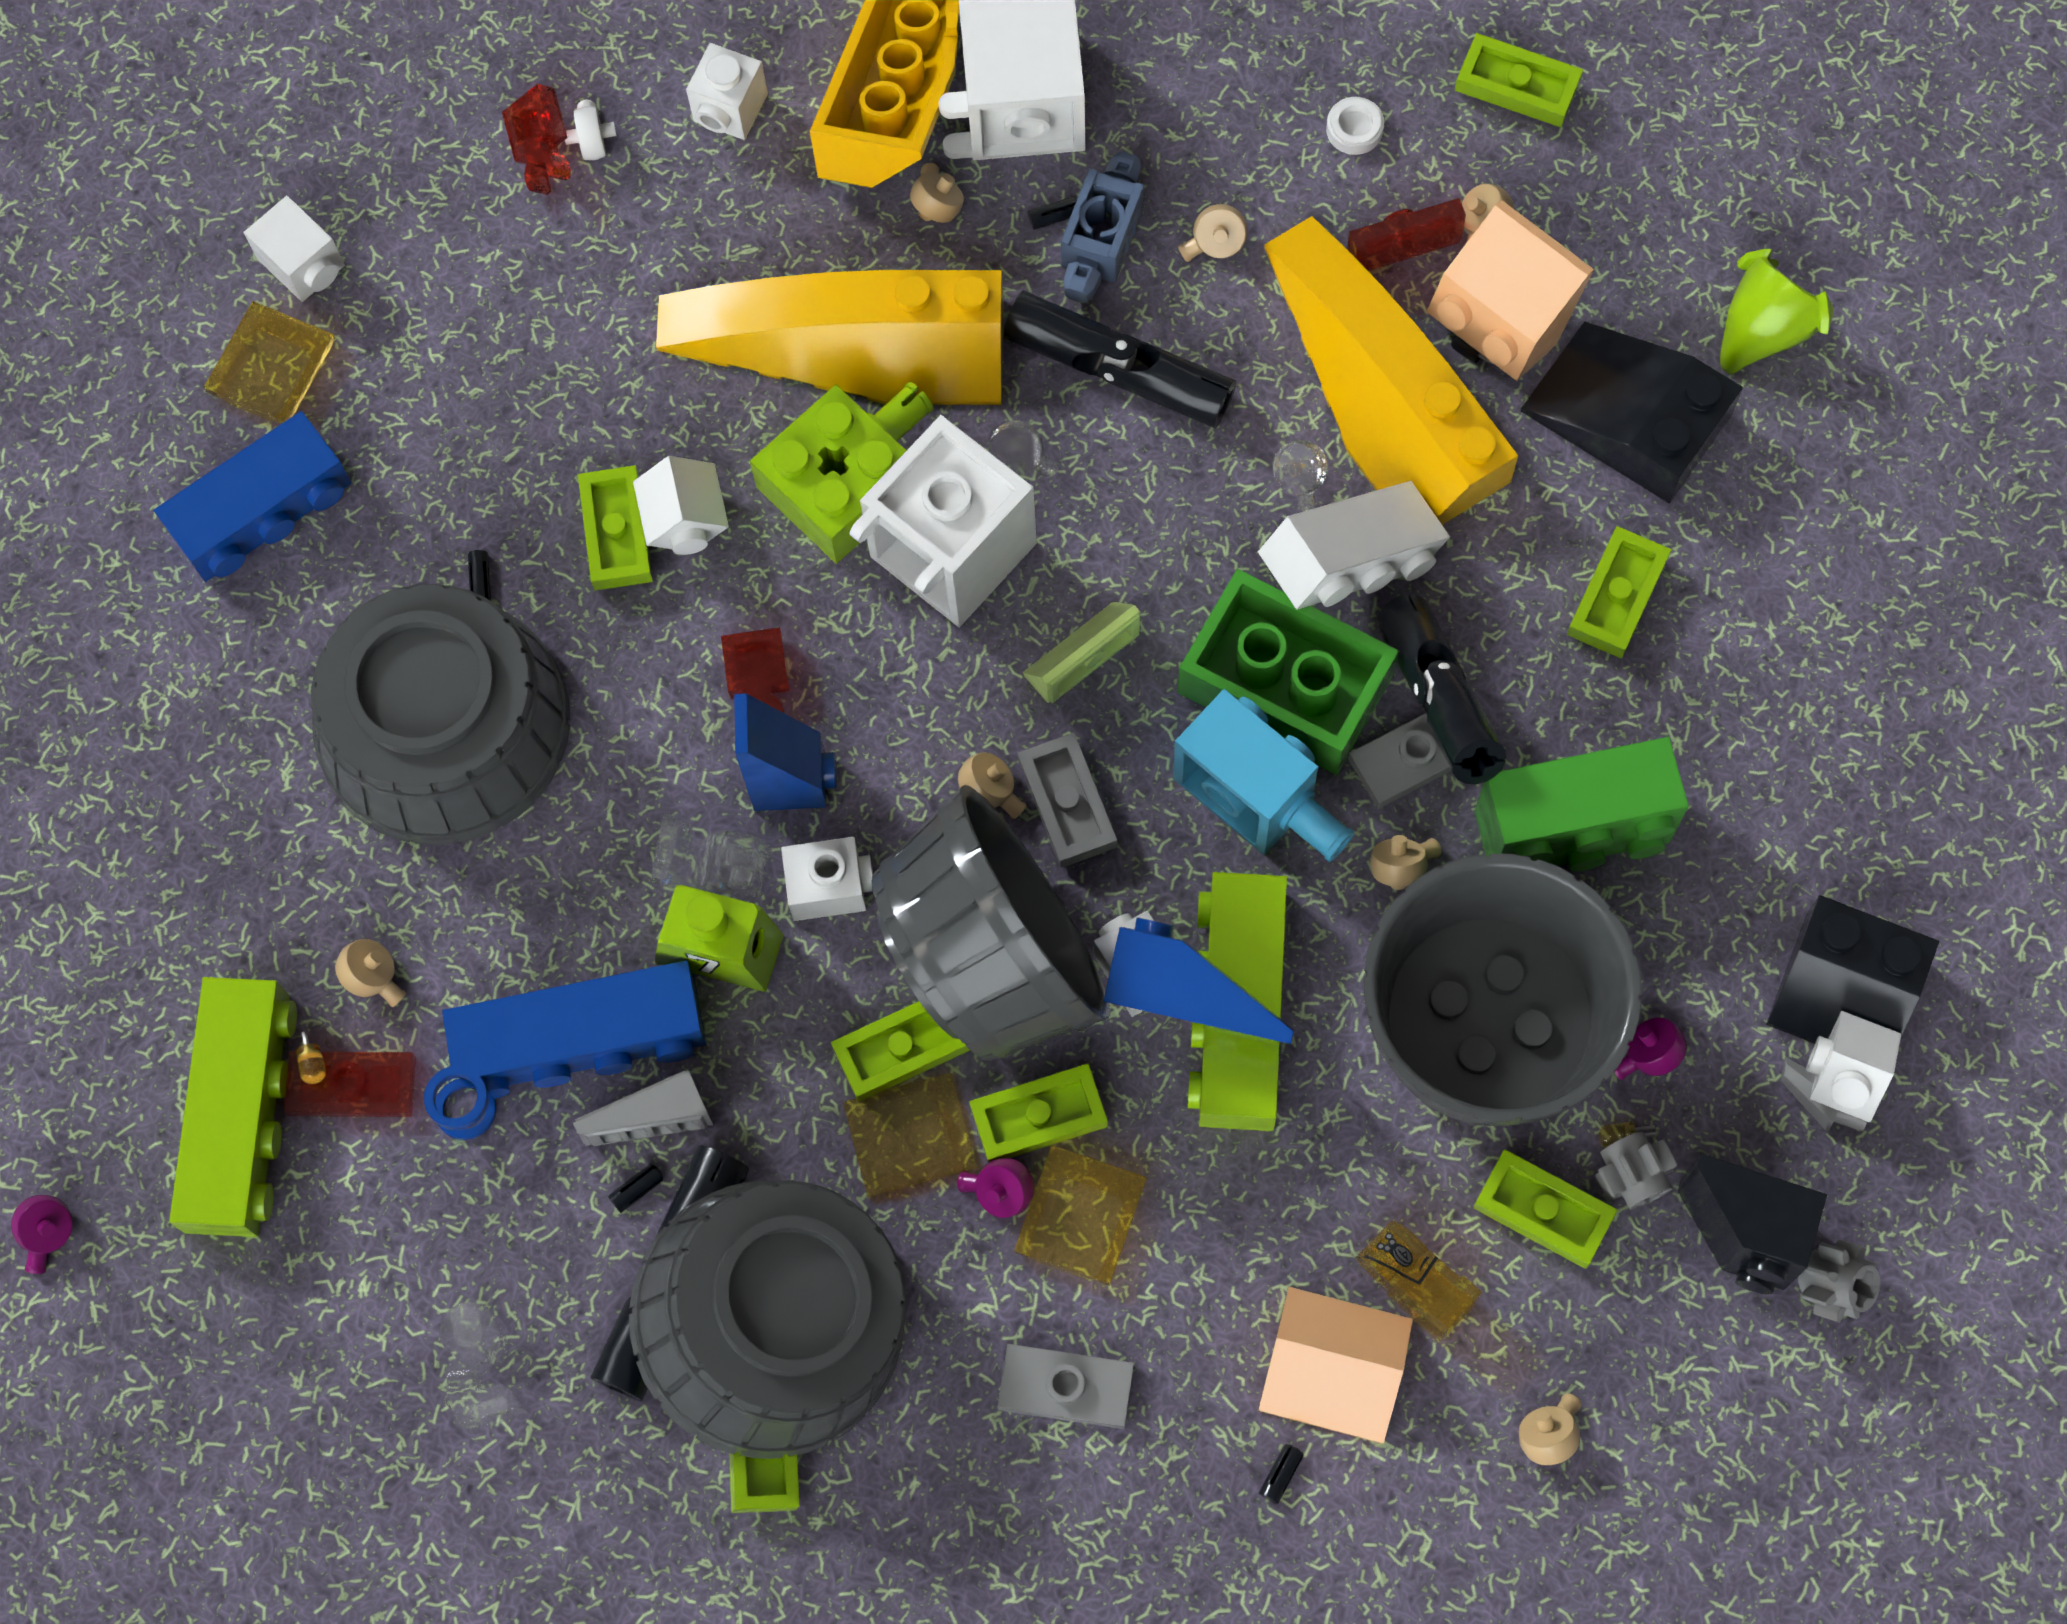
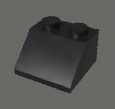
M1819 895L1805 916L1766 1025L1815 1044L1819 1036L1829 1038L1840 1012L1844 1011L1901 1033L1902 1036L1920 998L1940 941Z
M1700 1153L1681 1178L1678 1193L1720 1268L1723 1271L1737 1275L1735 1283L1749 1291L1769 1295L1773 1294L1774 1288L1785 1290L1808 1267L1827 1194Z

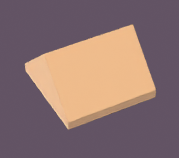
M1289 1287L1258 1411L1384 1444L1404 1371L1413 1319Z

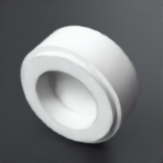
M1348 97L1342 99L1331 108L1328 114L1326 126L1328 139L1341 152L1352 155L1367 153L1374 149L1382 138L1384 117L1380 108L1366 98Z

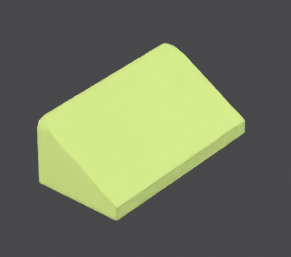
M1110 603L1023 672L1024 677L1047 703L1051 702L1053 704L1139 636L1140 611L1132 604Z

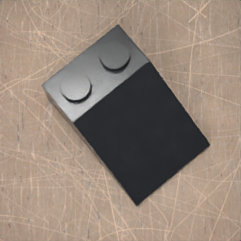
M1584 321L1520 411L1670 504L1732 416L1743 387L1691 355Z

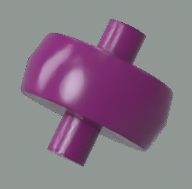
M1652 1018L1644 1021L1637 1026L1633 1041L1627 1044L1630 1046L1627 1051L1628 1054L1624 1056L1614 1073L1620 1080H1624L1637 1070L1649 1076H1662L1673 1071L1683 1061L1687 1051V1042L1682 1030L1665 1018Z
M1011 1158L993 1160L987 1163L979 1174L963 1171L959 1174L957 1180V1188L960 1192L976 1193L981 1206L991 1215L1000 1218L1016 1216L1025 1211L1032 1201L1035 1191L1034 1181L1029 1170L1022 1163Z
M50 1195L31 1196L22 1201L13 1213L11 1220L12 1234L17 1244L28 1251L24 1269L28 1273L44 1274L46 1272L47 1254L61 1248L71 1235L73 1223L70 1210L57 1197Z

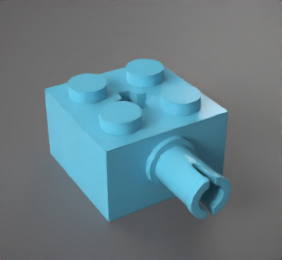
M1223 689L1175 740L1173 780L1263 855L1291 828L1321 853L1325 860L1329 863L1332 862L1346 848L1355 832L1343 825L1314 800L1316 795L1314 789L1318 766L1314 763V754L1296 737L1288 735L1286 738H1283L1267 724L1268 717L1252 700L1244 696L1237 700L1227 690Z

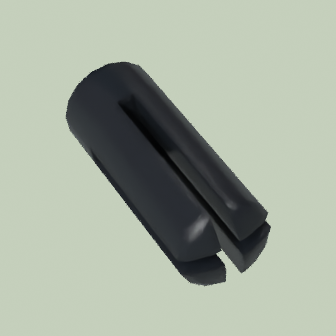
M1073 196L1028 210L1027 214L1033 230L1070 219L1074 207L1044 217L1042 216L1075 206L1076 197Z
M484 550L470 551L468 553L470 591L491 601L488 552Z
M649 1164L607 1197L621 1214L659 1185L664 1179L663 1175L655 1165Z
M1289 1444L1283 1446L1258 1493L1277 1505L1304 1456L1297 1447Z

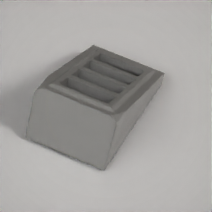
M685 1070L575 1119L576 1122L573 1123L578 1136L585 1146L612 1144L706 1129L708 1126H713L690 1072Z

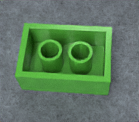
M1237 568L1179 667L1178 694L1204 707H1207L1223 689L1227 690L1237 700L1242 696L1252 700L1268 717L1267 724L1283 738L1291 735L1299 739L1314 754V763L1338 775L1394 676L1399 650L1312 606L1296 610L1285 592Z
M1664 737L1500 771L1495 777L1483 783L1474 812L1486 857H1489V854H1515L1531 857L1530 860L1532 861L1539 859L1556 866L1568 864L1570 871L1577 872L1602 865L1606 861L1605 856L1628 851L1629 858L1642 859L1663 852L1665 844L1671 842L1689 805L1670 738Z

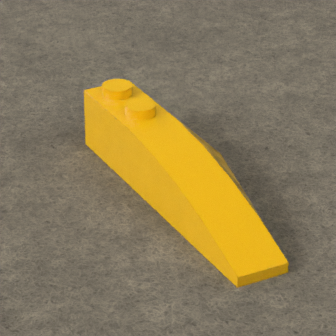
M959 0L864 1L810 129L818 178L873 188L922 159L940 114L939 99L943 94L948 93L956 72L960 13Z
M1311 216L1264 244V249L1288 308L1292 311L1301 333L1303 345L1308 357L1312 360L1320 380L1321 389L1327 404L1331 407L1340 429V436L1345 448L1375 490L1412 481L1443 525L1511 483L1518 454L1416 323L1370 272L1332 234Z
M868 270L824 272L740 281L659 295L656 349L660 352L724 367L732 365L757 371L759 375L781 380L783 377L813 384L814 388L827 391L836 384L844 392L864 396L869 401L887 404L908 382H912L918 386V391L915 392L916 396L923 391L933 405H1002L1004 310L1002 270Z

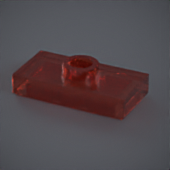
M1459 198L1417 211L1402 209L1388 215L1381 222L1349 231L1347 250L1368 271L1449 247L1460 243L1466 213Z
M289 1051L284 1112L288 1116L412 1117L416 1056L413 1052H318L319 1058L316 1061L303 1063L300 1060V1055L304 1052Z

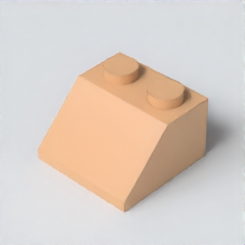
M1501 200L1493 207L1444 272L1426 312L1486 357L1491 363L1518 381L1558 343L1594 269Z

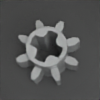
M1640 1131L1614 1142L1600 1152L1606 1166L1598 1169L1599 1173L1595 1177L1608 1202L1623 1196L1629 1209L1633 1210L1664 1196L1673 1189L1666 1176L1673 1173L1674 1168L1678 1167V1164L1665 1139L1651 1145L1643 1131Z
M1838 1239L1835 1246L1821 1242L1819 1248L1812 1251L1807 1269L1798 1276L1800 1290L1803 1292L1802 1299L1815 1303L1814 1315L1840 1323L1844 1315L1858 1319L1860 1312H1865L1873 1306L1879 1295L1881 1281L1879 1272L1876 1269V1263L1863 1259L1866 1247Z

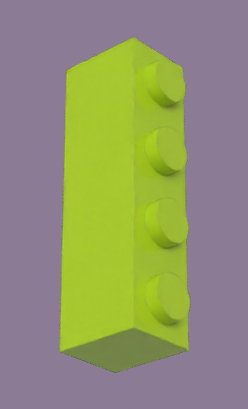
M1213 872L1211 892L1199 891L1197 928L1209 929L1208 951L1198 952L1281 1018L1287 876ZM1192 1022L1191 1048H1203L1202 1072L1189 1071L1187 1109H1200L1199 1127L1274 1131L1277 1112L1279 1041Z
M202 978L169 1223L184 1234L259 1237L260 1222L268 1221L271 1217L274 1191L272 1184L266 1183L268 1160L278 1157L282 1138L281 1125L278 1121H274L276 1098H284L289 1085L288 1062L281 1060L284 1037H293L297 1023L296 1003L289 1000L290 995L276 980Z

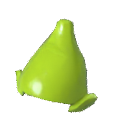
M1772 249L1747 252L1737 261L1738 268L1746 272L1729 306L1721 346L1720 365L1727 374L1732 375L1760 359L1790 349L1808 340L1818 331L1823 334L1829 333L1834 308L1826 291L1814 296L1776 269L1780 265L1778 260L1770 258Z

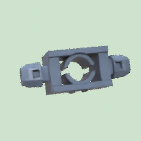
M1123 151L1116 153L1110 159L1104 174L1091 168L1088 170L1061 239V266L1067 268L1064 277V293L1068 299L1087 303L1094 297L1101 279L1114 283L1117 281L1144 210V185L1139 183L1141 164L1140 159L1136 155ZM1106 212L1111 213L1114 228L1104 232L1101 231L1099 241L1094 240L1091 226L1101 222L1104 223Z

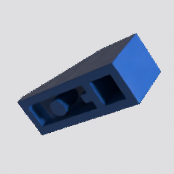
M747 693L734 694L735 754L754 811L826 808V789L837 788V764L835 752L825 753L821 733Z
M1137 917L1134 929L1119 928L1103 1002L1291 1044L1294 1029L1186 941L1171 938L1174 925Z

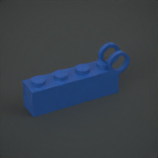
M688 960L442 1010L451 1067L440 1070L430 1079L424 1092V1105L429 1116L445 1134L454 1139L469 1140L482 1135L490 1128L496 1116L497 1106L495 1099L509 1094V1085L533 1081L535 1087H555L571 1081L570 1073L595 1068V1073L598 1075H613L630 1070L633 1067L632 1060L656 1056L658 1062L671 1063L692 1057L694 1055L693 1048L705 1046L707 1043L695 977ZM454 1078H459V1079L453 1080V1081L449 1082L448 1084H446V1085L439 1091V1093H438V1095H437V1092H438L439 1088H440L445 1082H447V1081H449V1080H451V1079H454ZM465 1088L477 1091L476 1104L468 1114L459 1118H449L444 1115L445 1103L451 1094ZM483 1117V1119L476 1126L469 1128L476 1124Z

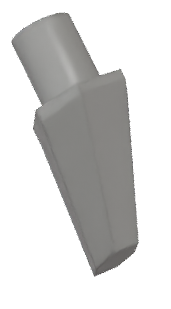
M1785 1057L1781 1082L1825 1131L1829 1132L1833 1122L1862 1132L1864 1131L1867 1121L1811 1100L1810 1096L1815 1074L1807 1072L1805 1067Z

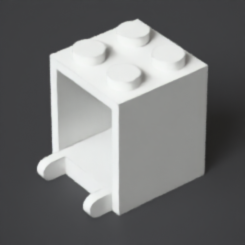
M959 0L966 91L943 94L939 99V111L943 117L948 119L969 117L970 132L947 135L943 140L944 154L951 159L972 158L973 160L1086 151L1085 94L1075 0Z
M940 415L860 500L862 516L850 530V536L859 543L867 539L872 559L960 628L1037 544L1034 489L1027 481L944 416Z

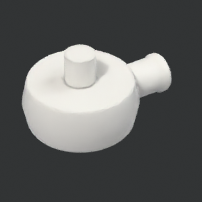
M588 99L582 100L578 103L577 110H574L576 129L563 131L566 145L579 143L583 160H598L606 156L603 138L617 136L614 122L601 124L595 103Z

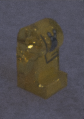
M1393 1220L1356 1256L1359 1265L1438 1344L1475 1307L1482 1295V1291L1464 1275L1459 1277L1428 1250L1411 1231Z

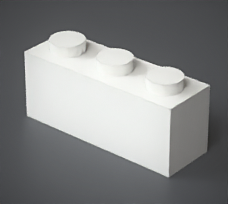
M1408 481L1289 515L1260 548L1258 553L1296 610L1320 602L1325 607H1329L1340 602L1350 593L1362 589L1366 594H1370L1383 588L1391 580L1403 576L1407 581L1417 579L1435 565V553L1450 536L1413 482Z

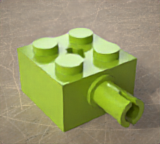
M908 382L896 396L874 415L866 413L835 384L750 460L756 488L836 564L859 544L857 540L850 536V530L862 516L860 500L907 451L898 441L926 415H930L934 411L933 404L923 391L916 396L915 392L918 391V386L912 382Z

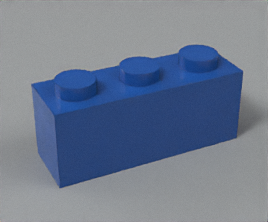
M301 410L153 509V511L204 582H207L214 576L225 577L237 571L243 565L245 555L263 543L274 544L283 540L294 529V522L313 509L322 511L336 504L342 497L344 488L352 483L339 459Z

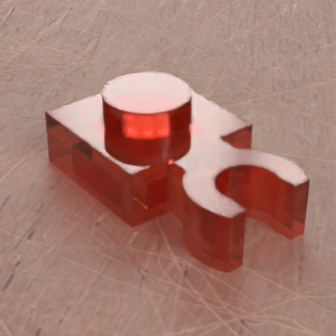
M536 84L503 110L502 115L514 161L526 164L524 178L527 188L532 192L548 195L552 192L549 177L566 181L571 176L570 164L565 156L559 154L557 147L568 137L555 88Z
M777 627L721 636L730 699H734V694L747 693L785 713L782 703L773 696V693L790 691L781 628Z

